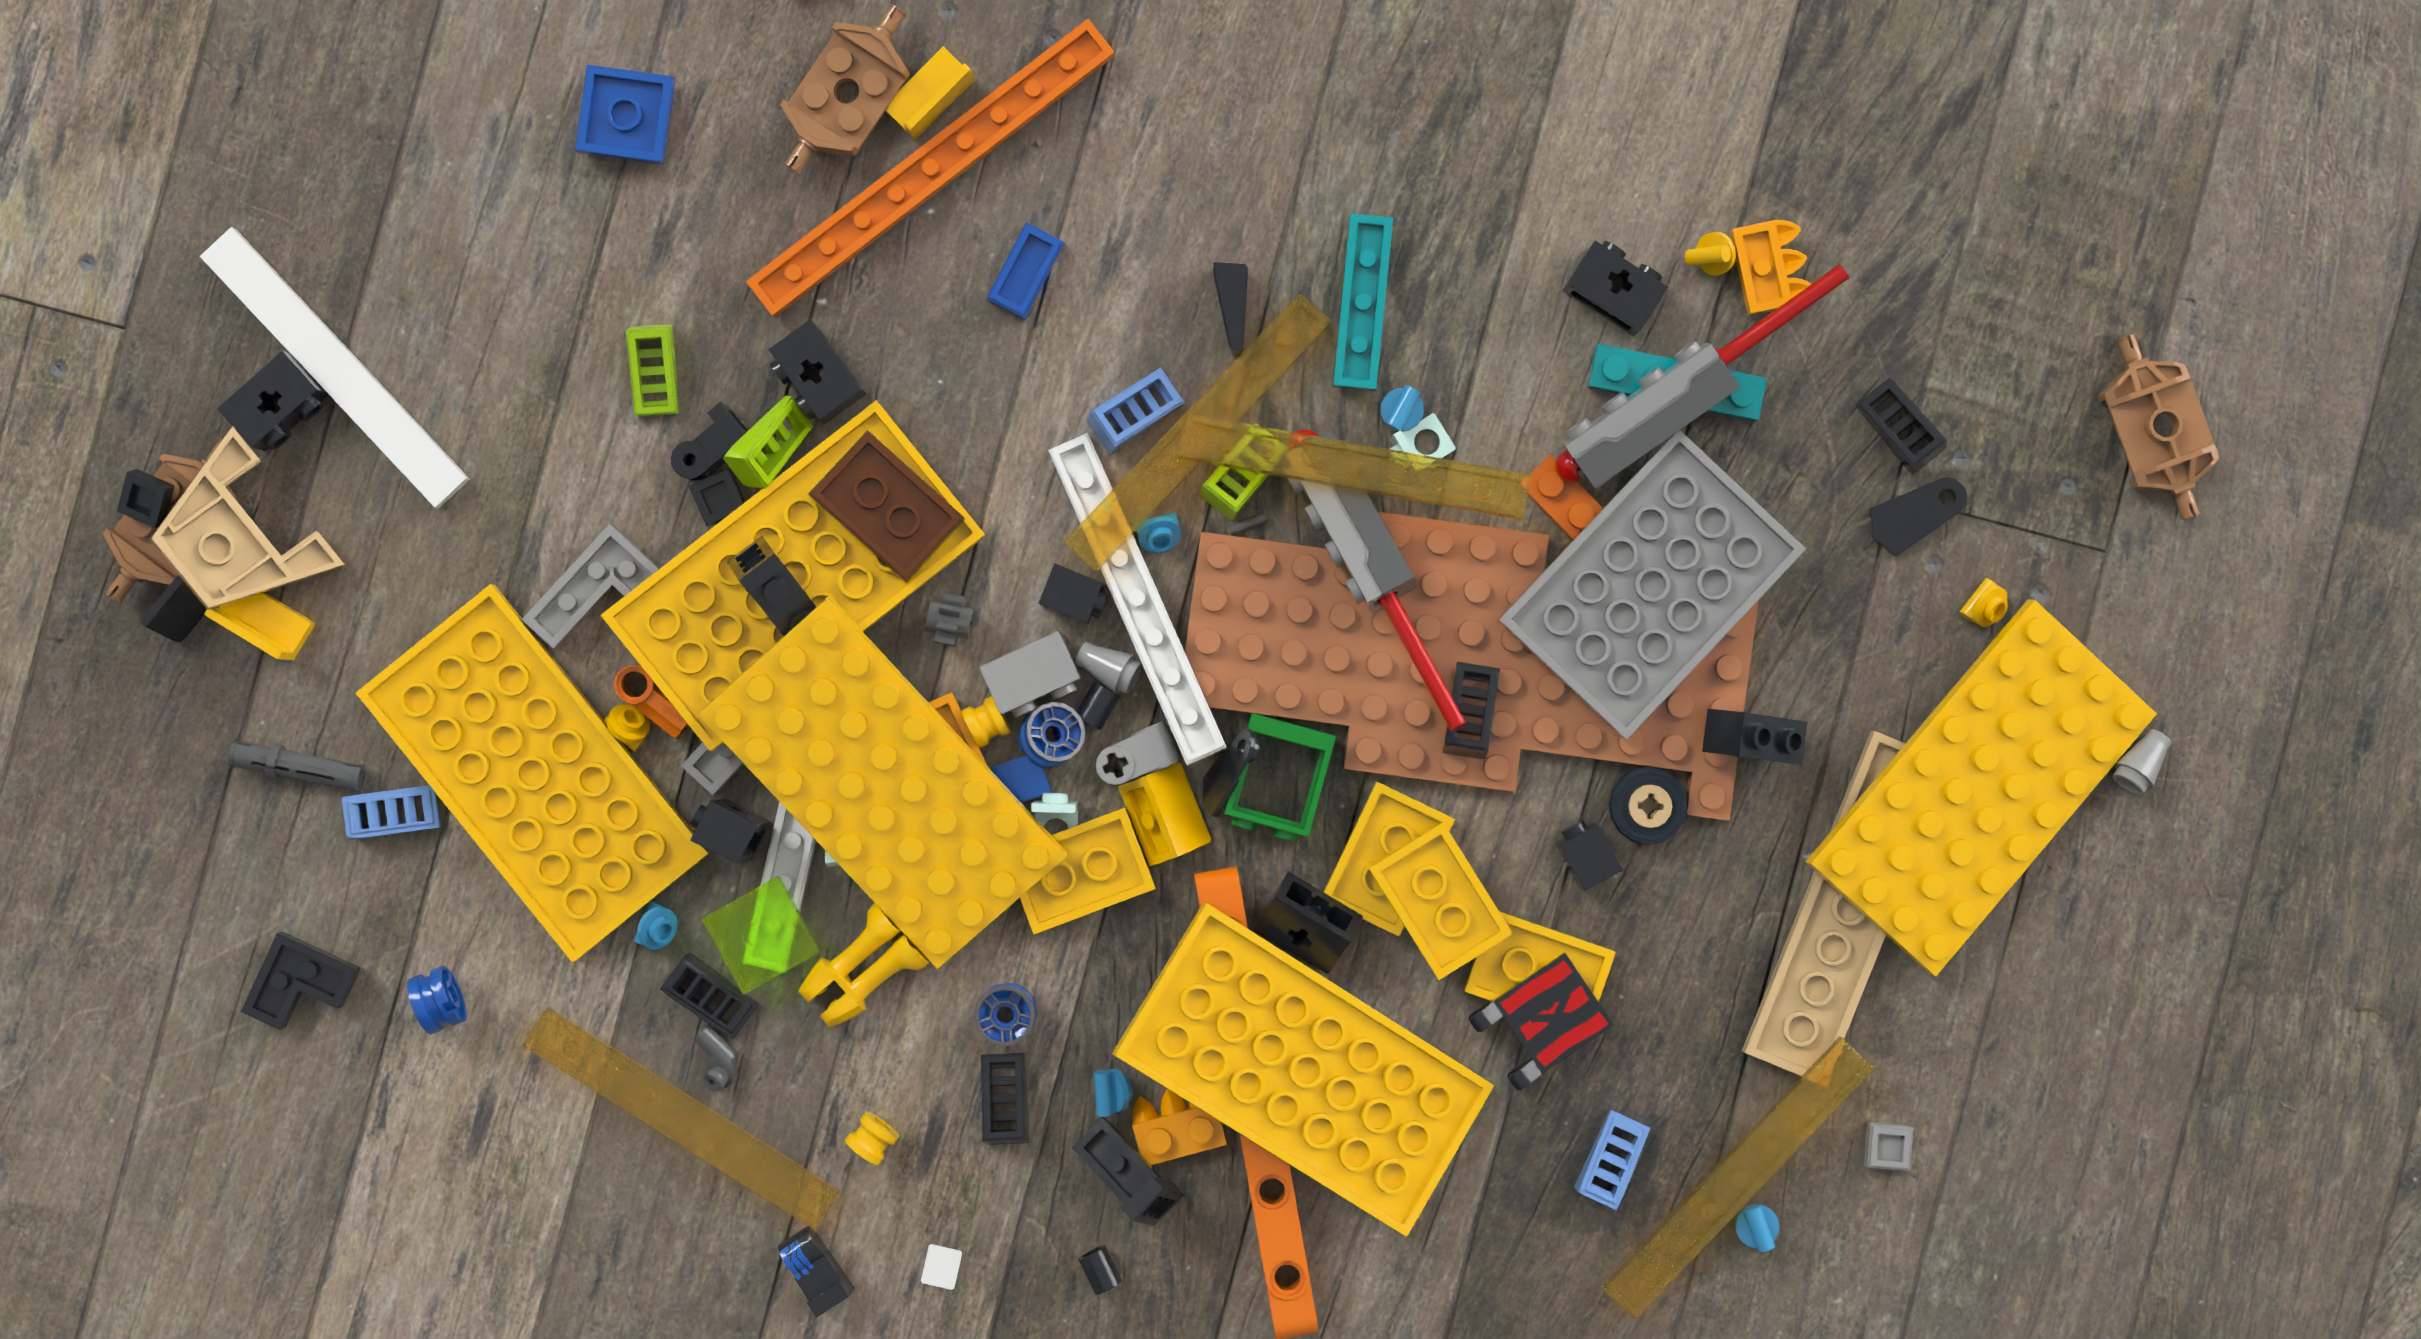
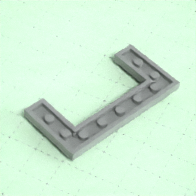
M609 524L521 620L553 649H558L614 587L622 595L626 596L658 571L660 567L614 525ZM702 742L681 767L711 795H716L744 763L725 743L715 751L710 752Z

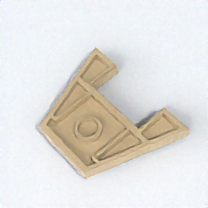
M233 426L150 540L207 610L338 569L345 565L318 531L312 533L281 556L226 489L227 486L261 462Z

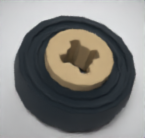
M1653 767L1633 769L1621 776L1612 788L1608 803L1610 818L1618 832L1630 841L1645 845L1662 843L1674 836L1684 824L1688 809L1686 793L1679 781L1667 771Z

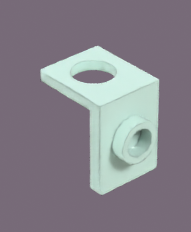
M1432 413L1422 419L1413 429L1403 432L1400 430L1393 434L1390 439L1393 447L1388 450L1401 471L1408 469L1410 474L1414 476L1453 452L1456 447L1436 415ZM1431 430L1436 433L1439 438V447L1436 452L1424 455L1416 450L1414 438L1418 432Z
M1043 793L1042 800L1032 802L1031 812H1035V818L1043 827L1050 819L1058 818L1063 820L1068 828L1078 825L1079 801H1068L1069 794Z

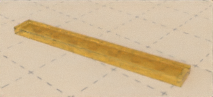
M1299 293L1065 539L1064 545L1097 573L1331 325V320Z
M1186 413L1177 453L1178 458L1518 520H1523L1531 480V474L1189 413Z
M550 1007L544 1010L523 1043V1046L814 1230L817 1229L840 1192L834 1186Z
M1839 1036L1602 1286L1604 1292L1636 1320L1874 1069L1872 1064Z

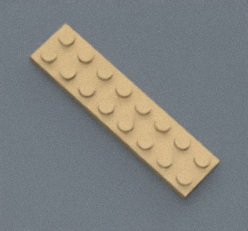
M1870 731L1831 831L1906 743L1879 732ZM1815 870L1742 1052L1826 1085L1886 935Z

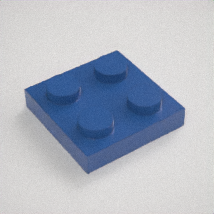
M587 65L575 150L581 154L664 165L676 83L675 78L667 75Z

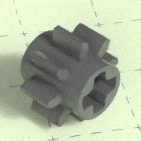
M944 592L942 601L931 600L925 631L935 633V643L956 647L958 638L969 639L975 608L964 606L965 596Z

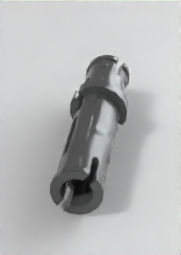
M235 739L228 753V766L263 772L268 778L290 777L349 789L355 792H359L364 783L365 765L347 763L288 751L285 749V746L273 744L272 747Z

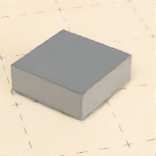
M1867 1122L1864 1166L1868 1168L1910 1171L1914 1128L1908 1125Z

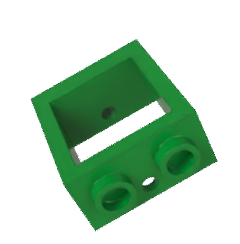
M1251 713L1247 729L1253 731L1255 738L1257 733L1316 748L1319 749L1300 822L1238 805L1249 763L1238 779L1237 787L1227 801L1224 814L1232 816L1231 825L1255 831L1257 823L1273 827L1272 836L1297 842L1299 835L1309 837L1336 736Z

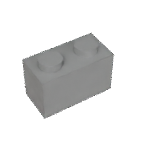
M1056 631L979 667L1000 714L1004 715L1011 712L1014 719L1037 709L1035 700L1050 694L1054 701L1076 691L1074 682L1082 679L1060 631Z

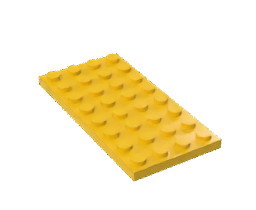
M875 400L774 479L766 489H761L601 614V617L708 750L713 752L724 742L698 716V713L784 637L751 594L741 585L727 561L763 536L816 606L830 596L864 633L983 539L985 534L878 401ZM867 430L965 517V520L907 583L898 577L808 494Z
M490 584L359 689L356 694L570 961L574 963L711 852L690 841L694 831L624 744L610 733L607 725L603 722V718L529 626L521 620V616L496 585Z
M830 596L698 713V716L937 969L1067 856V852Z
M2027 600L1805 862L1928 974L1936 977L2157 713L2036 600Z
M1208 903L1201 905L1112 1052V1055L1406 1237L1495 1086Z

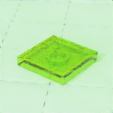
M780 876L701 919L743 995L821 952Z

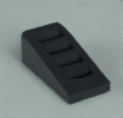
M1214 262L1213 275L1229 350L1232 352V356H1241L1244 347L1248 267H1246V264Z
M1888 378L1856 404L1857 409L1912 475L1945 450L1947 445L1945 437L1891 378ZM1892 396L1896 402L1878 415L1874 409ZM1903 410L1906 416L1889 428L1886 422ZM1914 423L1918 429L1901 441L1897 436ZM1925 437L1929 443L1913 455L1909 449Z
M1457 662L1451 696L1462 715L1482 718L1483 721L1482 725L1466 722V725L1453 732L1450 731L1447 725L1443 753L1486 759L1500 668ZM1463 679L1488 683V689L1462 686ZM1460 698L1486 701L1485 707L1460 703ZM1455 732L1480 736L1479 741L1456 738Z
M691 952L681 959L660 988L670 998L731 1039L735 1038L760 1004ZM692 970L698 976L685 991L680 985ZM707 980L713 985L703 999L698 1001L694 996ZM722 990L728 995L717 1010L713 1012L708 1007ZM736 1000L742 1006L728 1023L722 1017Z
M1025 1053L981 1055L982 1142L986 1145L1029 1143ZM1015 1068V1076L992 1077V1069ZM1016 1086V1093L993 1094L992 1087ZM1016 1103V1111L994 1112L993 1104ZM1016 1121L1017 1129L995 1130L994 1122Z

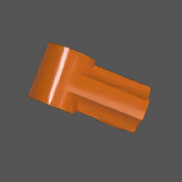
M630 665L618 672L615 677L614 688L619 698L633 705L668 734L678 739L689 725L642 666ZM633 672L643 674L647 680V689L639 697L631 695L626 688V680Z

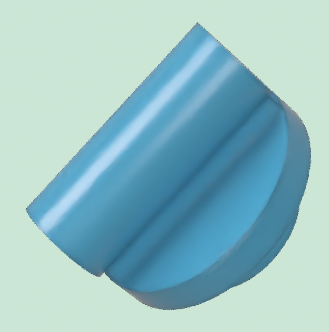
M1405 385L1404 388L1390 391L1384 397L1380 407L1384 423L1389 428L1395 431L1401 430L1402 432L1416 427L1424 413L1423 402L1419 397L1421 393L1408 385Z
M1176 512L1134 522L1139 544L1148 552L1162 553L1168 551L1180 541L1181 530Z
M650 901L638 924L634 942L653 950L661 949L668 945L674 938L678 927L677 917L674 912L659 902Z
M1116 1068L1095 1071L1096 1115L1107 1117L1114 1113L1125 1111L1133 1096V1088L1129 1078Z
M1751 1204L1744 1207L1738 1213L1735 1220V1231L1738 1238L1745 1245L1757 1248L1759 1252H1766L1775 1248L1774 1240L1779 1232V1221L1776 1214L1767 1206Z

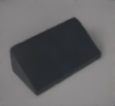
M177 575L141 619V624L172 641L182 642L202 619L207 609L182 578Z

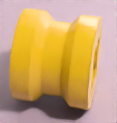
M993 696L984 699L983 705L977 708L969 706L961 710L964 720L979 748L988 745L990 739L997 735L1005 737L1011 734L1007 720L1004 715L1000 714Z
M865 1111L860 1118V1126L857 1131L850 1132L844 1141L860 1157L874 1165H879L884 1159L886 1147L894 1145L900 1136L884 1120L871 1112Z

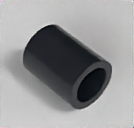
M1093 682L1078 708L1077 714L1083 721L1101 730L1120 696Z
M1105 1245L1099 1246L1078 1258L1095 1295L1102 1294L1122 1282Z

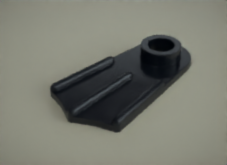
M1941 478L1870 508L1872 538L1885 546L1894 556H1898L1964 509L1967 502L1965 487L1954 478ZM1944 489L1950 490L1953 494V501L1948 506L1941 504L1939 501V494Z
M1242 729L1203 777L1202 805L1213 817L1220 815L1237 787L1238 779L1246 765L1252 763L1257 757L1259 741L1255 738L1251 729Z

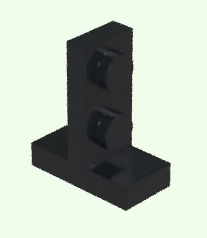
M763 536L727 561L738 581L751 594L783 636L817 607Z
M1101 1117L1072 1147L1122 1201L1124 1205L1121 1209L1132 1221L1154 1226L1184 1196L1173 1182L1164 1180L1105 1117Z

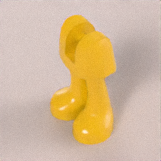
M875 903L867 911V925L860 936L833 960L830 961L821 957L812 967L798 990V993L809 1003L817 995L825 992L828 989L827 986L834 980L843 989L845 994L840 999H835L828 1009L820 1015L829 1028L850 1020L865 1011L864 999L895 973L902 969L919 971L931 963L903 934L877 961L855 980L850 978L848 974L901 931Z

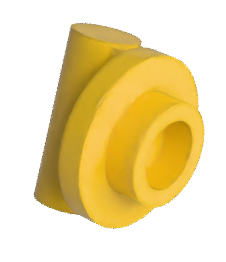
M1711 232L1703 235L1699 239L1696 248L1688 249L1685 252V262L1688 266L1699 265L1705 273L1713 276L1728 272L1734 265L1736 257L1732 240L1722 232Z
M1985 578L1959 613L1968 621L1975 622L1982 627L1997 623L2005 616L2008 609L2007 592L1992 580Z
M627 704L615 706L603 721L610 733L634 752L644 744L650 730L648 717L634 706Z

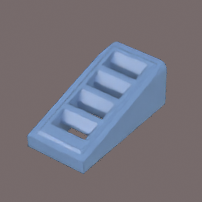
M1160 367L1092 410L1087 418V422L1107 452L1112 454L1183 406L1185 402ZM1154 385L1166 403L1164 406L1160 407L1149 392V387ZM1136 396H1140L1151 412L1150 415L1145 416L1134 400ZM1123 405L1136 422L1132 426L1119 409ZM1110 415V417L1120 430V434L1117 435L1113 427L1106 419L1107 416Z
M430 785L342 797L348 840L442 827L438 795ZM421 795L425 821L417 822L414 796ZM397 798H403L406 823L404 824L399 822ZM384 800L388 826L381 827L378 801ZM361 803H366L369 825L367 829L364 827Z
M1610 1109L1575 1183L1574 1188L1576 1191L1617 1210L1650 1127ZM1614 1126L1635 1135L1632 1143L1611 1134ZM1607 1143L1628 1151L1625 1159L1606 1151ZM1601 1159L1620 1167L1618 1174L1616 1175L1599 1167ZM1594 1176L1612 1183L1610 1191L1593 1184Z

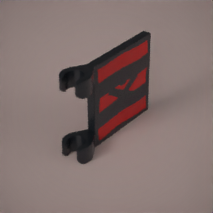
M1565 952L1493 1001L1471 1013L1468 1017L1469 1022L1477 1032H1483L1501 1017H1504L1531 1057L1530 1060L1515 1067L1507 1074L1508 1080L1516 1090L1524 1089L1547 1070L1614 1026Z

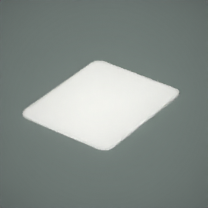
M930 1244L921 1282L953 1290L962 1252Z

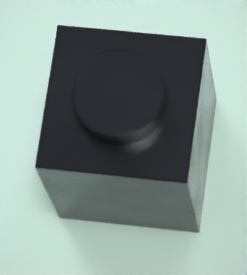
M1054 563L1038 604L1089 624L1091 617L1100 618L1109 595L1102 593L1104 583Z
M1581 820L1561 831L1564 838L1555 844L1580 889L1586 891L1623 871L1599 824L1591 823L1586 825L1585 821Z

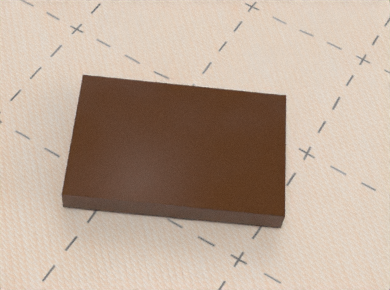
M868 430L808 493L816 503L905 583L911 579L965 520V517Z

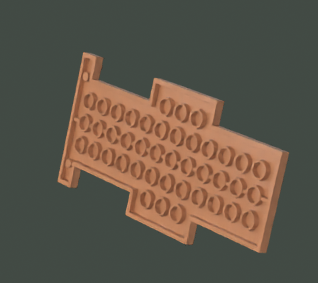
M1378 512L1410 568L1417 588L1398 599L1450 694H1452L1457 662L1500 668L1488 753L1486 759H1477L1443 753L1447 723L1386 611L1380 607L1371 612L1365 601L1360 604L1356 603L1345 581L1352 578L1345 564L1336 567L1326 548L1201 532L1185 654L1209 707L1348 726L1343 769L1515 792L1521 749L1688 771L1689 780L1686 795L1688 809L1686 815L1730 821L1738 757L1702 752L1707 709L1744 712L1759 600L1627 740H1624L1498 621L1545 570L1549 535ZM1463 679L1462 686L1488 689V683ZM1460 698V703L1485 707L1486 701ZM1462 715L1466 722L1482 725V718ZM1455 732L1456 738L1479 741L1480 736Z

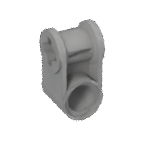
M1163 720L1129 735V738L1102 750L1096 759L1095 766L1097 774L1103 781L1108 784L1118 785L1143 774H1151L1180 761L1181 758ZM1110 753H1114L1117 758L1125 757L1127 760V765L1122 767L1123 775L1116 778L1113 772L1105 774L1102 766L1108 763L1107 755Z

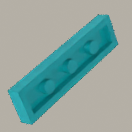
M1350 213L1333 387L1376 391L1393 217Z
M1597 344L1595 346L1587 388L1616 394L1624 392L1626 396H1630L1641 388L1638 381L1657 367H1660L1664 372L1674 365L1677 360ZM1729 370L1740 385V388L1706 412L1754 422L1758 421L1767 378Z

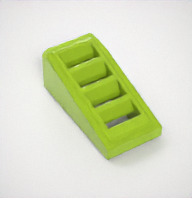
M673 325L629 327L626 330L634 415L678 414ZM661 339L662 347L640 348V341ZM663 357L664 365L641 366V358ZM665 375L666 382L643 384L642 376ZM667 392V400L644 401L643 393Z
M786 395L728 450L723 459L743 485L766 489L812 429L813 425L793 397ZM785 418L793 428L790 431L782 423ZM774 433L780 440L778 443L772 436ZM763 447H764V449L767 451V453H766L765 455H764V453L761 451V449H762Z
M1255 423L1203 484L1199 495L1226 518L1233 521L1285 457L1289 449ZM1252 442L1271 456L1268 462L1249 448ZM1243 456L1260 470L1259 473L1256 475L1238 459ZM1232 470L1247 482L1248 486L1244 488L1227 473ZM1220 483L1224 488H1226L1229 492L1236 496L1237 499L1234 500L1231 496H1229L1226 492L1219 488L1218 484Z

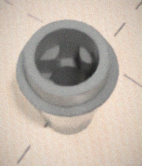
M1087 641L1082 645L1075 660V665L1086 670L1115 694L1121 691L1128 695L1136 685L1143 667L1142 663L1135 660V655L1096 646Z
M2149 729L2145 736L2114 765L2116 771L2112 776L2113 780L2124 790L2139 796L2143 795L2147 789H2153L2166 752L2172 744L2171 740L2163 733Z

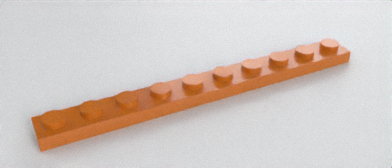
M1086 19L749 278L746 283L774 318L1110 61L1115 57L1114 50L1090 19Z

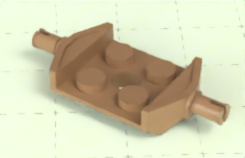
M890 4L889 9L878 26L875 25L873 28L847 23H834L832 29L835 33L790 100L787 102L783 99L780 104L800 136L798 139L799 144L784 163L788 168L800 175L801 170L813 152L817 155L821 151L839 156H855L910 75L892 45L894 39L891 35L906 16V13L901 9H897L895 5ZM846 83H855L859 86V95L856 100L848 104L839 102L837 99L839 88Z
M2135 333L2120 338L2116 341L2126 362L2125 370L2098 395V399L2100 402L2106 401L2135 480L2130 482L2131 489L2170 491L2171 495H2175L2182 520L2199 515L2201 513L2198 510L2191 489L2196 487L2195 482L2209 471L2220 457L2185 364L2177 362L2149 361L2148 357L2142 359ZM2159 413L2168 415L2173 421V431L2168 437H2162L2154 430L2153 422Z
M221 437L207 458H203L201 461L163 453L159 457L163 463L153 476L175 485L168 514L224 438ZM227 486L226 489L237 501L236 495L234 494L230 486ZM123 515L114 529L106 528L102 533L118 564L121 566V573L108 590L105 591L108 596H112L113 600L122 603L135 582L142 583L144 580L170 585L177 577V572L150 541L159 527L153 528Z

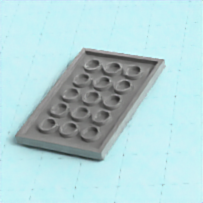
M1679 430L1658 449L1498 621L1624 740H1627L1797 560L1806 548Z

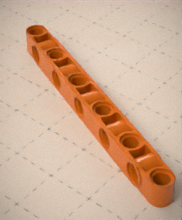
M1237 866L1194 873L1200 907L1203 903H1208L1248 929ZM1240 1134L1276 1339H1288L1319 1333L1290 1165ZM1267 1179H1277L1284 1185V1190L1279 1197L1274 1199L1266 1198L1260 1193L1259 1188L1261 1184ZM1283 1265H1292L1299 1271L1298 1278L1290 1284H1283L1275 1278L1277 1269Z

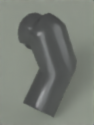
M708 1024L693 1040L709 1055L708 1071L703 1076L704 1084L712 1091H720L728 1087L734 1079L736 1054L734 1049Z

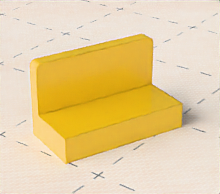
M943 46L898 91L885 112L907 134L916 140L975 81L972 70L965 63L962 65Z
M265 592L222 605L219 608L206 610L204 613L205 616L279 660H294L316 625L313 621Z
M1177 762L1118 786L1149 866L1179 857L1211 842L1210 834L1181 763Z

